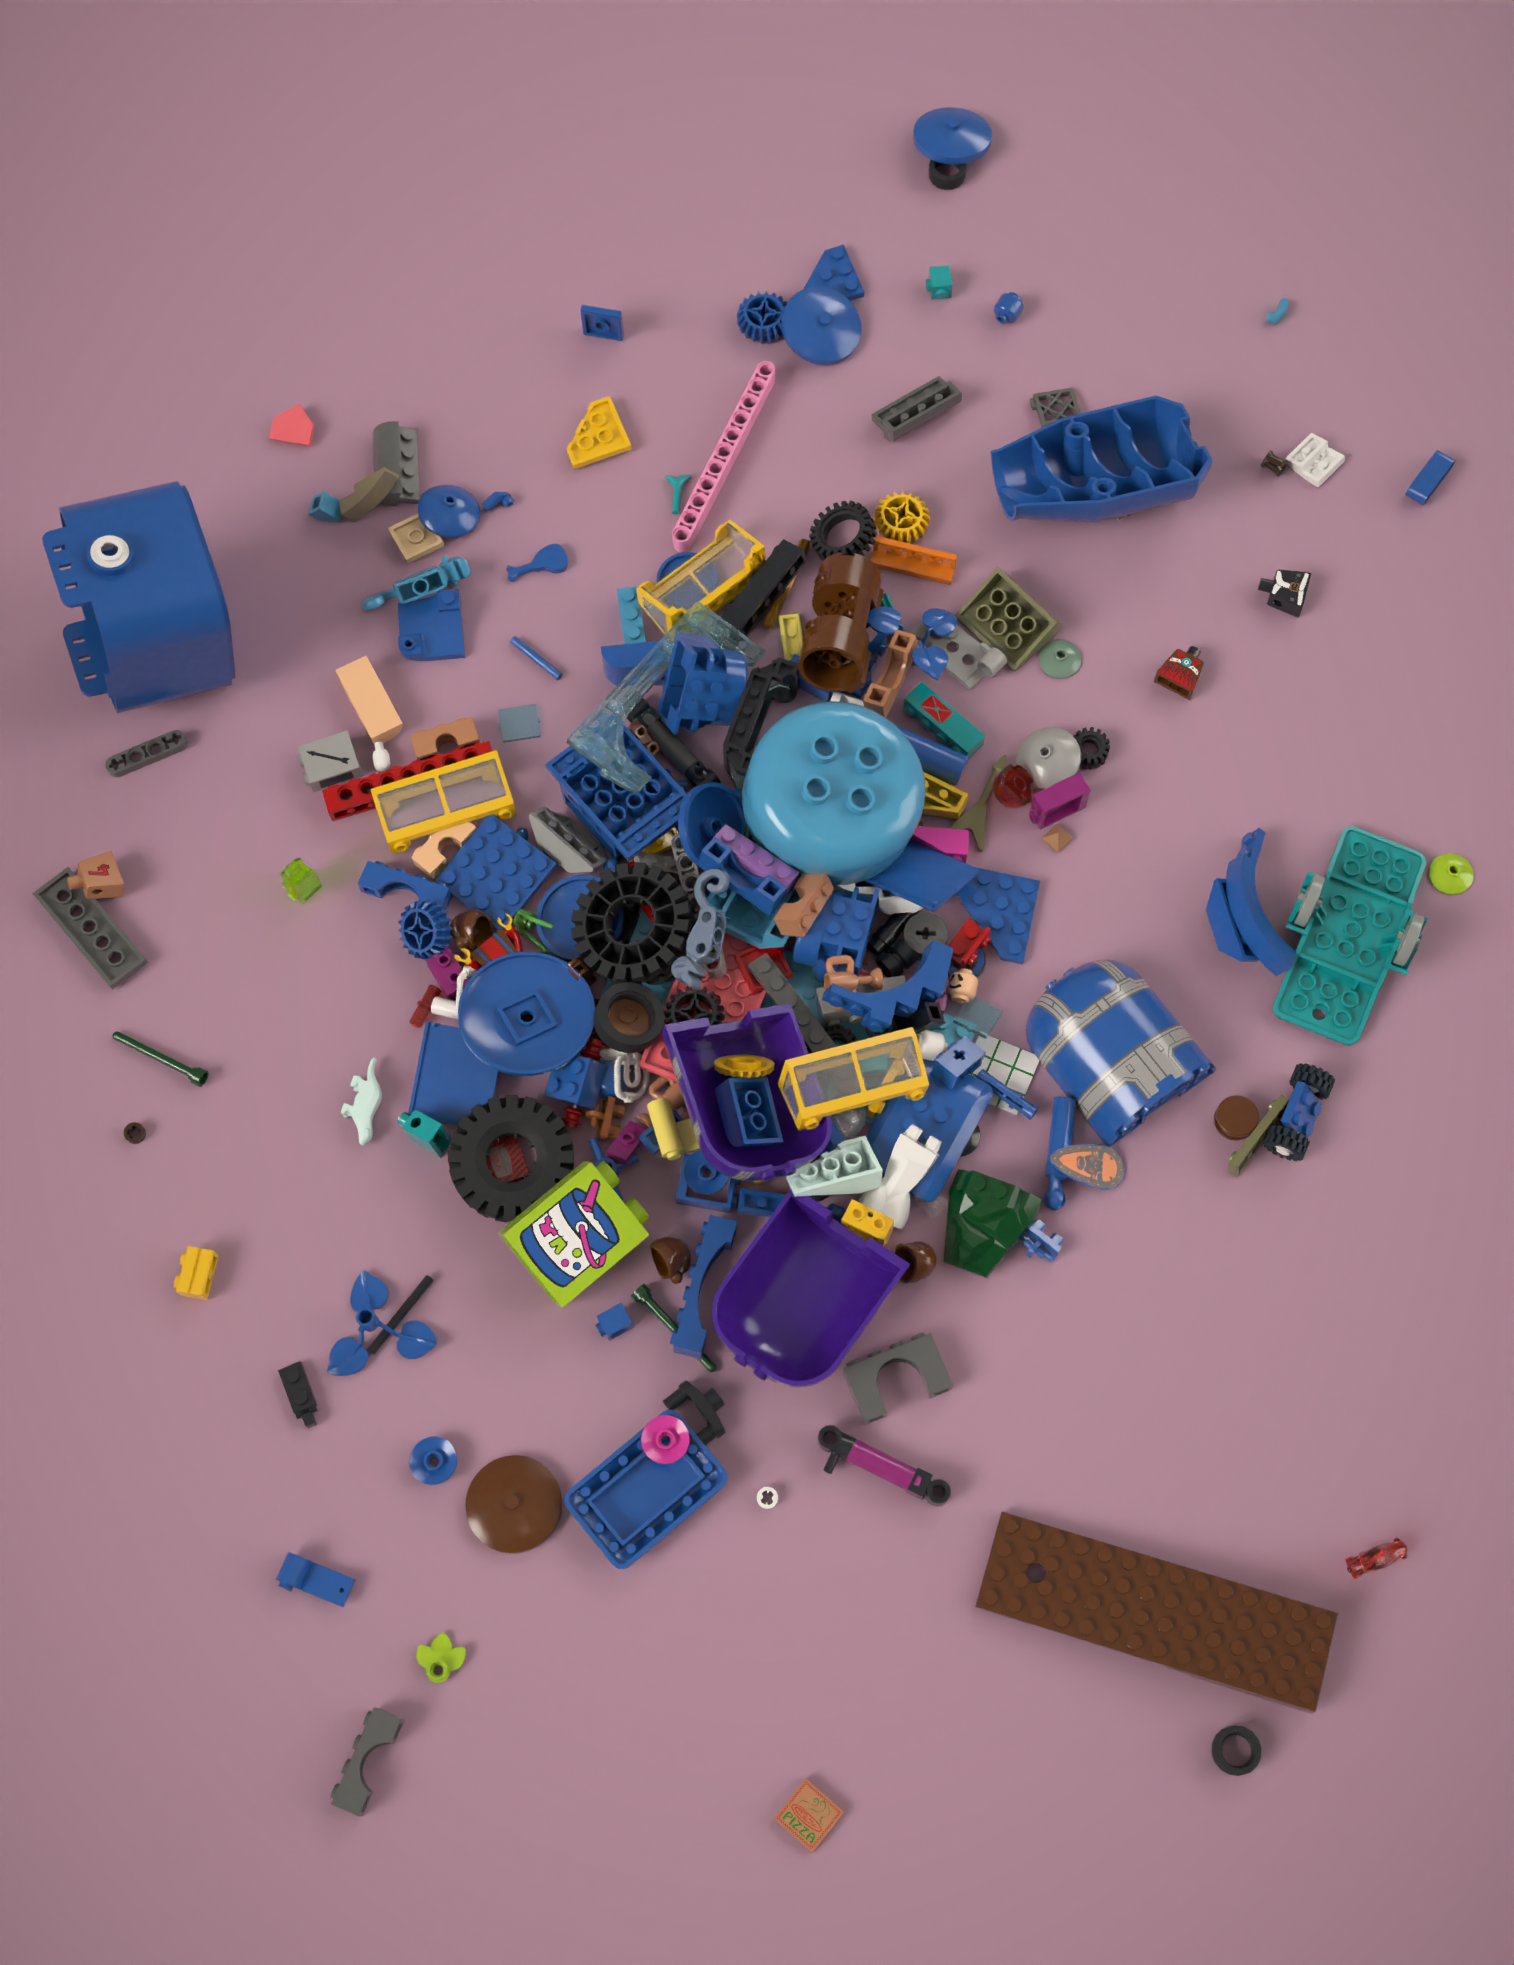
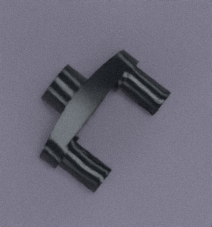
M685 1380L678 1385L679 1388L663 1400L668 1410L676 1409L687 1399L695 1404L708 1421V1426L697 1434L705 1446L716 1437L719 1439L726 1433L716 1413L725 1403L713 1388L702 1395L698 1389Z

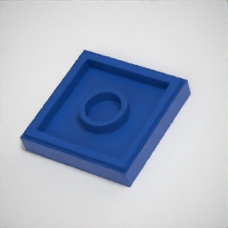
M588 305L581 306L580 313L584 335L623 341L622 311Z

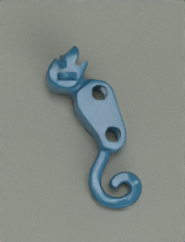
M443 555L439 566L427 568L401 579L393 584V589L371 595L364 599L361 605L363 610L367 611L383 605L384 600L398 598L401 604H405L438 592L449 583L453 587L458 586V581L468 578L471 570L466 559L458 556L448 558L447 555Z

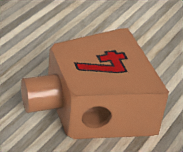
M112 851L80 861L78 863V875L67 877L69 889L82 888L87 899L123 897L124 882Z

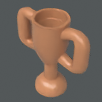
M831 956L826 961L825 965L828 973H825L824 976L825 990L832 984L856 992V988L859 985L871 984L876 990H881L883 987V975L880 968H874L870 975L857 976L854 974V960L851 956ZM848 964L846 972H836L833 965ZM832 1006L833 1009L838 1010V1011H840V1010H845V1009L840 1008V1007H833V1006Z
M660 1076L650 1085V1095L655 1099L668 1098L672 1110L675 1109L677 1111V1109L685 1104L678 1082ZM667 1082L670 1083L671 1087L663 1095L657 1093ZM687 1110L680 1115L684 1120L690 1119ZM640 1113L637 1115L646 1128L649 1129L653 1126L649 1114Z

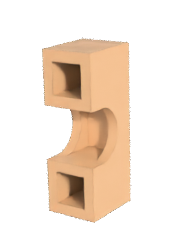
M467 822L432 833L428 841L414 851L411 857L414 865L432 881H435L448 865L446 858L441 854L442 849L447 845H457L461 848L474 833L476 827L472 823Z

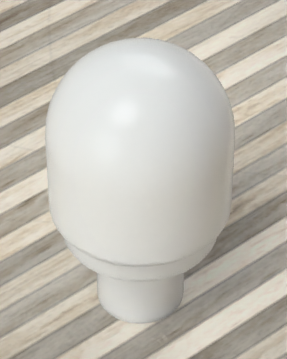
M376 742V751L372 755L373 765L377 771L384 772L390 768V756L388 751L384 749L383 742Z

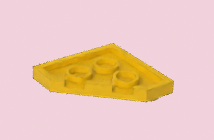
M610 396L590 403L584 419L581 420L575 431L572 442H569L566 450L573 469L632 450L631 443Z

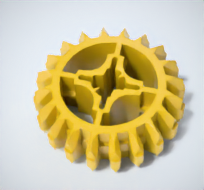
M894 491L892 497L887 494L885 500L880 499L879 505L875 507L873 520L878 529V534L883 535L884 538L901 542L906 541L909 544L911 539L917 542L918 537H923L925 531H927L928 523L930 522L929 509L925 507V501H920L919 495L913 498L912 492L905 495L904 491H902L901 495H897Z

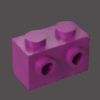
M447 947L443 949L444 952L442 954H435L425 961L446 997L456 1000L457 978L461 971H463L460 966L463 962H458L455 959V955H458L456 951L452 953L450 948ZM471 977L464 979L462 989H464Z

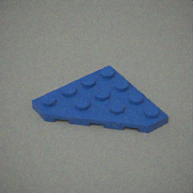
M978 868L980 873L961 888L956 895L970 917L983 929L989 927L991 929L990 937L992 939L990 943L996 950L998 957L1003 961L1023 965L1040 881Z

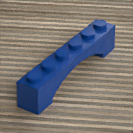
M710 1215L708 1222L704 1221L701 1231V1235H704L703 1242L697 1244L695 1252L698 1260L696 1265L692 1264L689 1273V1278L692 1279L690 1287H685L683 1300H686L684 1309H679L677 1322H680L678 1331L673 1330L670 1344H673L674 1353L698 1359L702 1358L707 1340V1330L702 1329L698 1313L701 1288L715 1260L726 1249H732L737 1231V1221Z

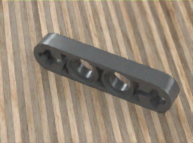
M173 730L109 757L105 766L111 776L121 777L181 752L187 747L188 742L183 732ZM175 738H178V739H179V743H178V744H175V743H174V742H175V741H174ZM164 742H167V743H168V746H169L168 749H167L166 745L164 744ZM155 745L162 746L161 752L157 754L151 753V749ZM138 753L142 755V759L140 761H131V757L134 754ZM124 759L127 760L129 765L126 766ZM115 763L119 764V769L117 770L114 769Z

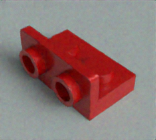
M968 919L948 944L949 947L953 948L951 961L962 969H965L968 964L972 966L979 956L977 952L981 947L985 949L992 939L990 937L991 929L989 927L983 929Z

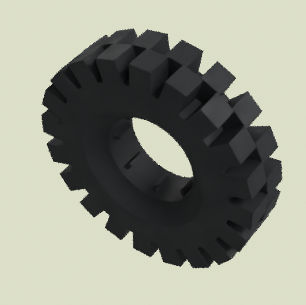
M635 862L634 867H631L628 863L616 865V872H613L610 868L601 872L602 880L599 882L593 878L586 885L589 889L587 895L580 893L576 901L580 909L573 910L571 919L576 927L571 928L572 939L577 943L575 948L584 959V962L606 981L609 979L613 984L633 982L641 985L642 981H646L650 985L660 981L658 975L661 973L666 977L670 975L673 962L677 958L687 955L684 949L690 932L696 923V919L692 915L695 910L685 890L669 873L666 874L663 869L654 865L649 868L646 863ZM632 903L650 906L653 911L651 912L653 925L649 929V933L642 940L632 944H625L621 940L619 942L615 941L612 922L616 918L618 911Z
M506 1095V1098L500 1099L497 1096L487 1099L488 1102L483 1105L479 1103L471 1109V1113L467 1117L464 1115L457 1124L458 1129L456 1132H453L450 1140L451 1146L450 1150H448L449 1172L456 1190L462 1199L471 1208L475 1209L477 1213L486 1218H494L495 1221L506 1223L507 1221H512L574 1170L573 1144L566 1125L547 1105H541L536 1099L527 1096L525 1099L519 1098L518 1095ZM507 1136H514L515 1139L517 1137L526 1139L531 1143L529 1147H534L537 1155V1160L533 1161L535 1168L527 1178L524 1176V1180L516 1183H509V1180L502 1182L493 1176L495 1174L494 1171L490 1172L487 1166V1157L490 1158L491 1156L488 1154L490 1148L495 1142L500 1143V1139Z

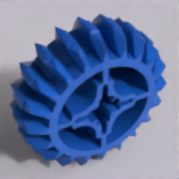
M767 290L764 294H760L758 291L757 296L750 294L749 299L744 298L737 312V325L740 327L741 333H745L746 339L752 337L753 342L759 340L761 344L763 340H767L770 344L771 339L777 341L779 336L784 337L781 319L787 301H783L782 296L776 298L775 292L772 295H768Z
M423 899L414 901L405 907V911L400 914L402 919L398 923L401 925V928L398 931L402 934L399 940L405 942L403 948L408 949V954L414 955L415 958L426 960L435 954H442L444 952L443 949L450 946L448 940L453 938L450 931L454 928L449 925L452 919L446 917L448 911L442 910L443 905L437 904L436 901Z

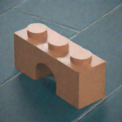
M472 717L460 718L456 722L449 724H439L435 728L419 730L415 734L410 735L417 760L429 759L433 755L438 754L440 746L447 742H452L458 747L466 748L480 741Z
M802 873L794 886L800 900L795 903H783L774 917L781 935L805 937L834 890L827 874Z

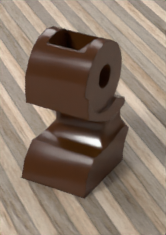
M577 957L568 964L574 972L575 970L579 972L578 975L585 979L589 987L597 981L593 975V970L584 962L582 957ZM567 969L570 972V974L578 981L579 978L577 977V975L571 970Z

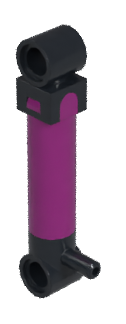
M827 1425L819 1431L818 1445L823 1451L831 1453L823 1469L826 1473L832 1474L839 1458H842L906 1490V1493L922 1500L925 1494L927 1501L932 1506H943L949 1500L951 1489L944 1480L937 1479L931 1482L932 1474L920 1468L916 1469L840 1431L836 1426ZM831 1433L836 1436L837 1441L829 1445L824 1442L823 1437ZM935 1487L942 1488L945 1496L941 1499H936L932 1495V1489Z

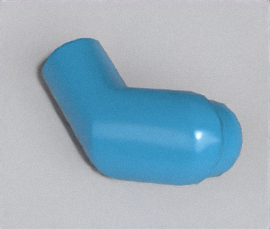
M1286 298L1280 299L1276 313L1269 311L1266 321L1277 324L1286 314L1289 300Z

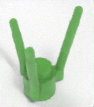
M519 909L513 920V923L519 926L517 931L524 934L543 952H550L527 929L532 930L535 924L552 929L553 925L537 919V914L531 911Z

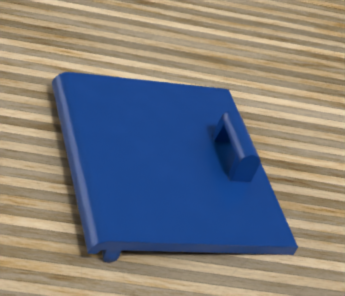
M910 840L896 861L881 873L864 880V882L934 912L980 873V869Z
M426 1021L408 1114L411 1115L414 1110H418L436 1121L457 1125L464 1115L467 1117L471 1113L473 1107L479 1103L483 1105L488 1102L487 1099L494 1098L499 1071L480 1061L470 1051L461 1035L460 1028Z

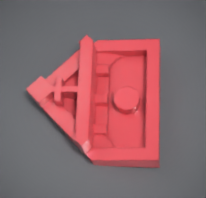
M297 404L273 418L269 438L271 440L311 447L315 425L301 404Z

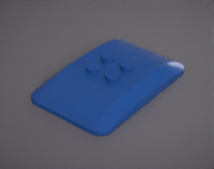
M913 1053L909 1060L917 1077H920L922 1072L916 1053ZM923 1059L929 1081V1087L925 1096L917 1101L908 1100L905 1095L885 1100L886 1104L881 1114H878L866 1138L883 1170L882 1178L885 1176L896 1141L900 1134L905 1133L912 1124L923 1130L917 1140L923 1145L926 1144L930 1136L942 1141L937 1152L940 1155L922 1180L909 1192V1194L922 1201L933 1202L939 1197L993 1096V1089L988 1083L969 1075L955 1089L951 1090L932 1074L935 1065L933 1061ZM906 1067L903 1075L898 1077L896 1083L911 1079Z
M665 1410L658 1416H674L687 1427L690 1442L685 1455L681 1459L670 1464H660L651 1460L645 1454L642 1447L641 1436L643 1428L565 1494L564 1503L567 1509L615 1568L626 1569L630 1567L727 1483L728 1478L725 1469L680 1414L674 1410ZM664 1437L661 1443L668 1445L671 1440L669 1437Z

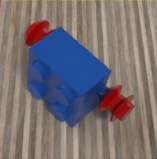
M590 1038L586 1044V1049L581 1051L584 1057L577 1056L565 1066L550 1073L544 1096L569 1103L573 1106L563 1108L567 1114L561 1120L564 1121L566 1126L575 1129L577 1125L582 1126L579 1118L585 1116L584 1112L578 1108L582 1106L595 1109L607 1065L594 1061L602 1058L599 1050L605 1048L601 1045L602 1041Z

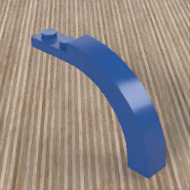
M1258 828L1252 833L1248 832L1242 838L1241 850L1237 857L1228 863L1226 889L1234 921L1243 939L1259 961L1275 976H1278L1292 967L1296 951L1274 930L1258 899L1255 885V869L1265 832Z

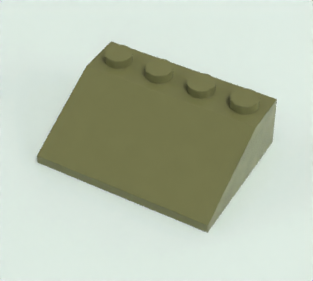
M996 567L955 615L989 647L999 649L1007 658L1006 664L1014 671L1035 655L1063 627L1053 615L999 567Z

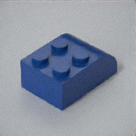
M665 640L601 647L605 675L612 684L619 687L640 688L644 685L653 684L660 686L664 684L668 670Z
M767 1077L728 1078L715 1088L725 1134L730 1144L735 1147L779 1145L783 1143Z

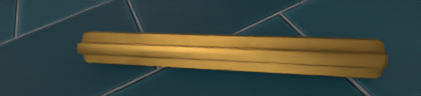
M802 538L797 546L803 549L805 556L809 550L810 541ZM796 576L767 611L762 622L764 628L773 629Z

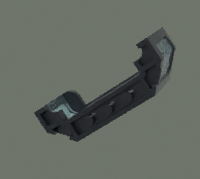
M777 658L772 660V664L763 668H754L750 672L745 690L742 693L723 743L724 768L735 788L743 790L745 775L753 755L750 752L751 749L754 750L772 699L789 703L796 698L800 687V672L796 662Z

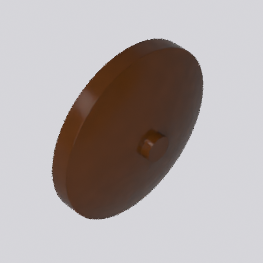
M520 1455L498 1458L484 1466L472 1480L466 1496L467 1520L477 1538L491 1549L507 1554L528 1552L543 1544L552 1535L559 1523L562 1512L560 1487L549 1469L535 1459Z

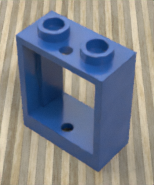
M684 1154L676 1193V1204L731 1213L732 1207L737 1206L738 1193H735L736 1185H741V1180L730 1179L726 1203L688 1197L689 1186L684 1177V1166L691 1155Z

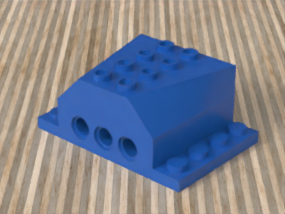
M614 713L545 764L546 769L560 784L563 802L608 853L618 861L624 856L629 862L678 824L680 807L687 793Z

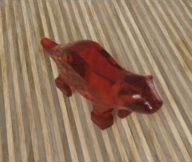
M1395 1538L1392 1543L1380 1544L1359 1553L1355 1557L1346 1558L1347 1571L1356 1579L1363 1574L1383 1569L1400 1558L1406 1559L1407 1545L1399 1538Z

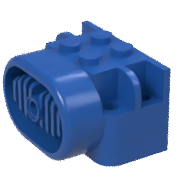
M677 632L657 710L673 734L678 733L679 727H685L689 732H695L697 728H702L706 724L716 726L731 725L747 682V663L744 655L740 651L721 649L710 636Z
M857 887L854 888L853 892L846 890L832 892L805 937L796 938L793 953L794 962L815 967V978L824 983L825 973H828L825 965L827 959L831 956L848 955L854 960V974L859 976L876 915L880 889L875 888L873 897L859 894V888ZM848 964L833 965L836 972H846Z

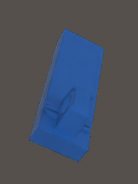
M741 1188L739 1190L737 1212L770 1217L786 1195Z

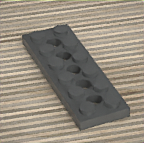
M67 867L36 890L33 895L113 990L148 963V961L96 899H87L82 888L69 889L67 877L75 876V874ZM70 893L66 901H59L61 894ZM74 909H83L82 914L80 916H72V912ZM94 923L96 925L92 932H85V927L88 924ZM101 939H108L106 947H98V942ZM115 954L122 956L118 963H111V958Z

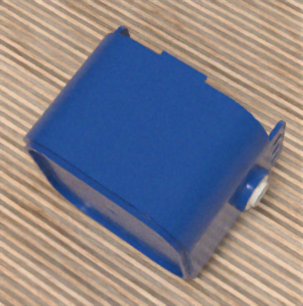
M178 481L59 507L62 528L46 532L43 535L42 542L62 603L70 608L81 606L85 620L68 624L63 629V637L82 694L92 697L108 693L118 714L232 685V679H235V665L228 609L219 577L186 486H181ZM61 548L60 551L54 552V549ZM67 566H70V567H71V568H69V569H65V570H61V571H60V568L67 567ZM75 585V588L66 589L68 586ZM82 639L85 640V641H83V642H79V643H75V644L73 643V641L82 640ZM90 657L88 660L79 661V659ZM96 674V677L85 679L87 676Z

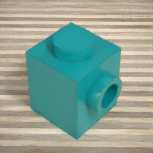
M949 265L929 267L926 290L927 292L930 291L931 299L951 298L952 279Z

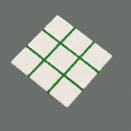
M980 1032L975 1044L986 1053L981 1066L971 1075L976 1077L984 1069L1014 1092H1020L1024 1098L1040 1060L1033 1053ZM993 1094L990 1105L1017 1115L1018 1111L1015 1108H1009L1008 1103Z

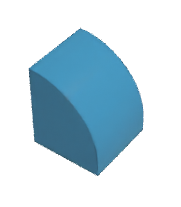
M325 491L313 496L308 515L325 522L340 521L339 499Z

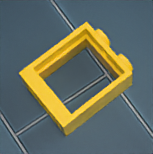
M852 1199L841 1220V1224L867 1242L872 1238L885 1247L893 1231L894 1219ZM868 1213H873V1217H868Z

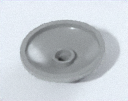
M1056 727L1042 728L1027 736L1020 745L1016 758L1017 768L1026 783L1043 790L1077 773L1081 763V750L1076 739L1066 730ZM1044 751H1049L1047 755H1042Z

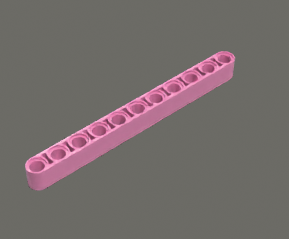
M762 361L756 367L673 529V547L676 551L681 553L687 552L692 547L775 383V366L773 363Z

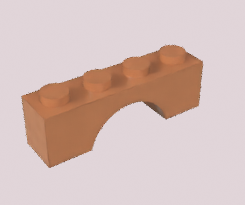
M900 630L894 633L888 646L883 671L879 679L875 683L870 684L863 699L864 707L879 713L885 718L887 717L912 664L913 650L918 648L916 635Z

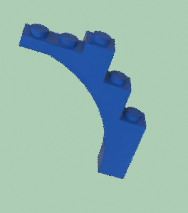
M933 940L924 949L920 964L913 976L896 988L876 993H860L832 984L824 991L822 1000L828 1002L833 1007H840L850 1011L853 1015L862 1016L861 1025L868 1027L873 1032L882 1033L891 1025L894 1013L897 1016L908 1018L917 1010L920 998L925 1002H935L943 995L953 948Z

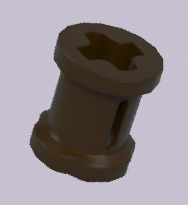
M1270 450L1265 456L1261 467L1269 468L1279 477L1289 460L1279 458Z

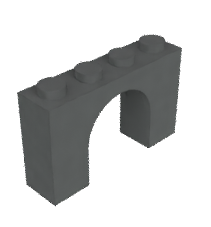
M924 1332L911 1337L912 1341L903 1344L900 1341L889 1346L890 1350L881 1353V1350H877L868 1354V1359L863 1361L855 1359L846 1363V1367L843 1368V1374L864 1425L887 1416V1410L877 1389L876 1379L879 1372L888 1364L903 1362L914 1367L920 1374L930 1399L952 1390V1381L931 1333L927 1335Z

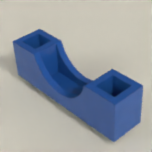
M716 837L701 851L698 862L700 868L705 871L720 869L727 873L730 881L728 887L767 915L771 916L783 902L787 890L785 885L770 875L758 877L746 871L735 858L733 849Z
M367 861L358 881V886L363 893L382 899L390 891L406 889L415 893L419 901L423 899L436 901L437 904L443 905L442 910L445 911L452 898L451 891L446 884L438 881L436 883L430 882L421 875H410L401 868H389L380 861H375V863Z

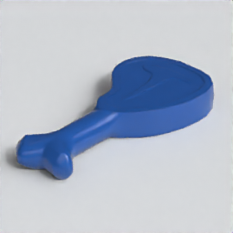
M548 545L537 552L531 563L520 567L508 565L506 568L509 573L508 580L514 582L518 576L532 571L540 572L546 570L555 574L562 573L568 568V558L561 545Z

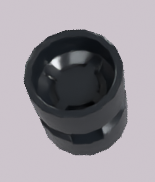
M899 939L889 947L890 952L884 951L875 959L878 968L881 969V972L887 978L901 976L903 968L909 969L918 959L908 944Z

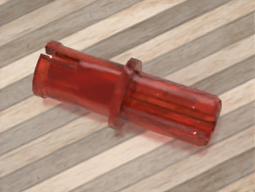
M429 985L421 1001L417 1002L418 1006L409 1020L412 1026L421 1028L429 1012H431L433 999L442 992L438 987Z

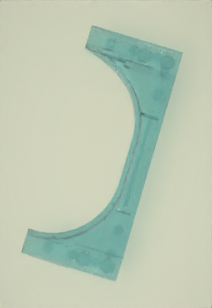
M698 600L567 739L568 745L602 769L601 775L618 786L637 794L652 777L628 758L623 740L624 724L634 706L667 673L677 632L710 636L721 649L740 651L746 659L747 666L753 667L766 652V650Z

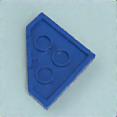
M844 244L825 250L804 289L810 287L829 288L841 293L849 301L864 297L863 287Z

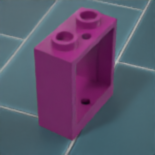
M1079 772L1033 794L1029 818L1033 824H1037L1040 830L1086 808L1091 790L1081 773Z

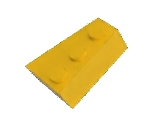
M923 772L925 779V801L922 814L958 820L968 803V794Z

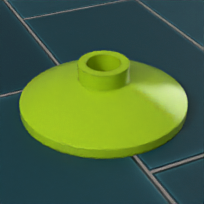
M1453 853L1439 855L1432 861L1429 867V879L1432 885L1444 894H1461L1473 882V869L1470 863L1460 855ZM1450 868L1454 869L1457 873H1451Z

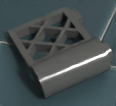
M1073 387L1033 394V398H1030L1032 411H1037L1041 428L1067 417L1064 415L1067 410L1075 413V415L1081 414ZM1062 396H1070L1068 403L1060 400ZM1047 399L1051 403L1047 407L1041 404L1039 400ZM1055 404L1063 407L1060 413L1051 408ZM1048 413L1056 418L1051 421H1045L1044 417Z

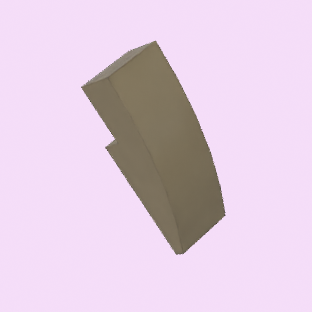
M383 467L354 484V492L339 500L341 515L354 522L366 516L386 497L399 479V475Z

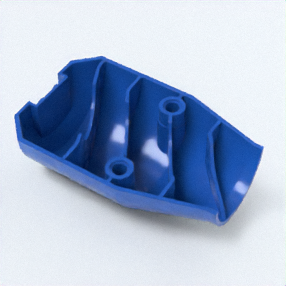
M1159 396L1147 397L1061 418L1012 443L990 451L997 494L1003 511L1010 521L1030 519L1096 523L1190 500L1196 495L1210 471L1212 458L1205 446L1198 447L1197 442L1191 438V431L1189 429L1190 416L1184 405Z

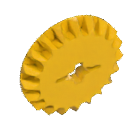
M729 1055L716 1059L714 1067L716 1071L726 1076L758 1078L759 1076L772 1073L774 1071V1062L768 1058L754 1055Z

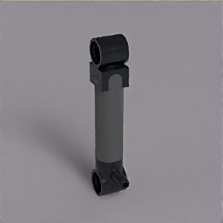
M637 695L621 708L624 716L630 723L638 719L641 725L645 726L648 735L660 747L659 750L691 782L693 788L710 782L721 784L718 776L711 769H707L661 721V716L649 706L642 696Z

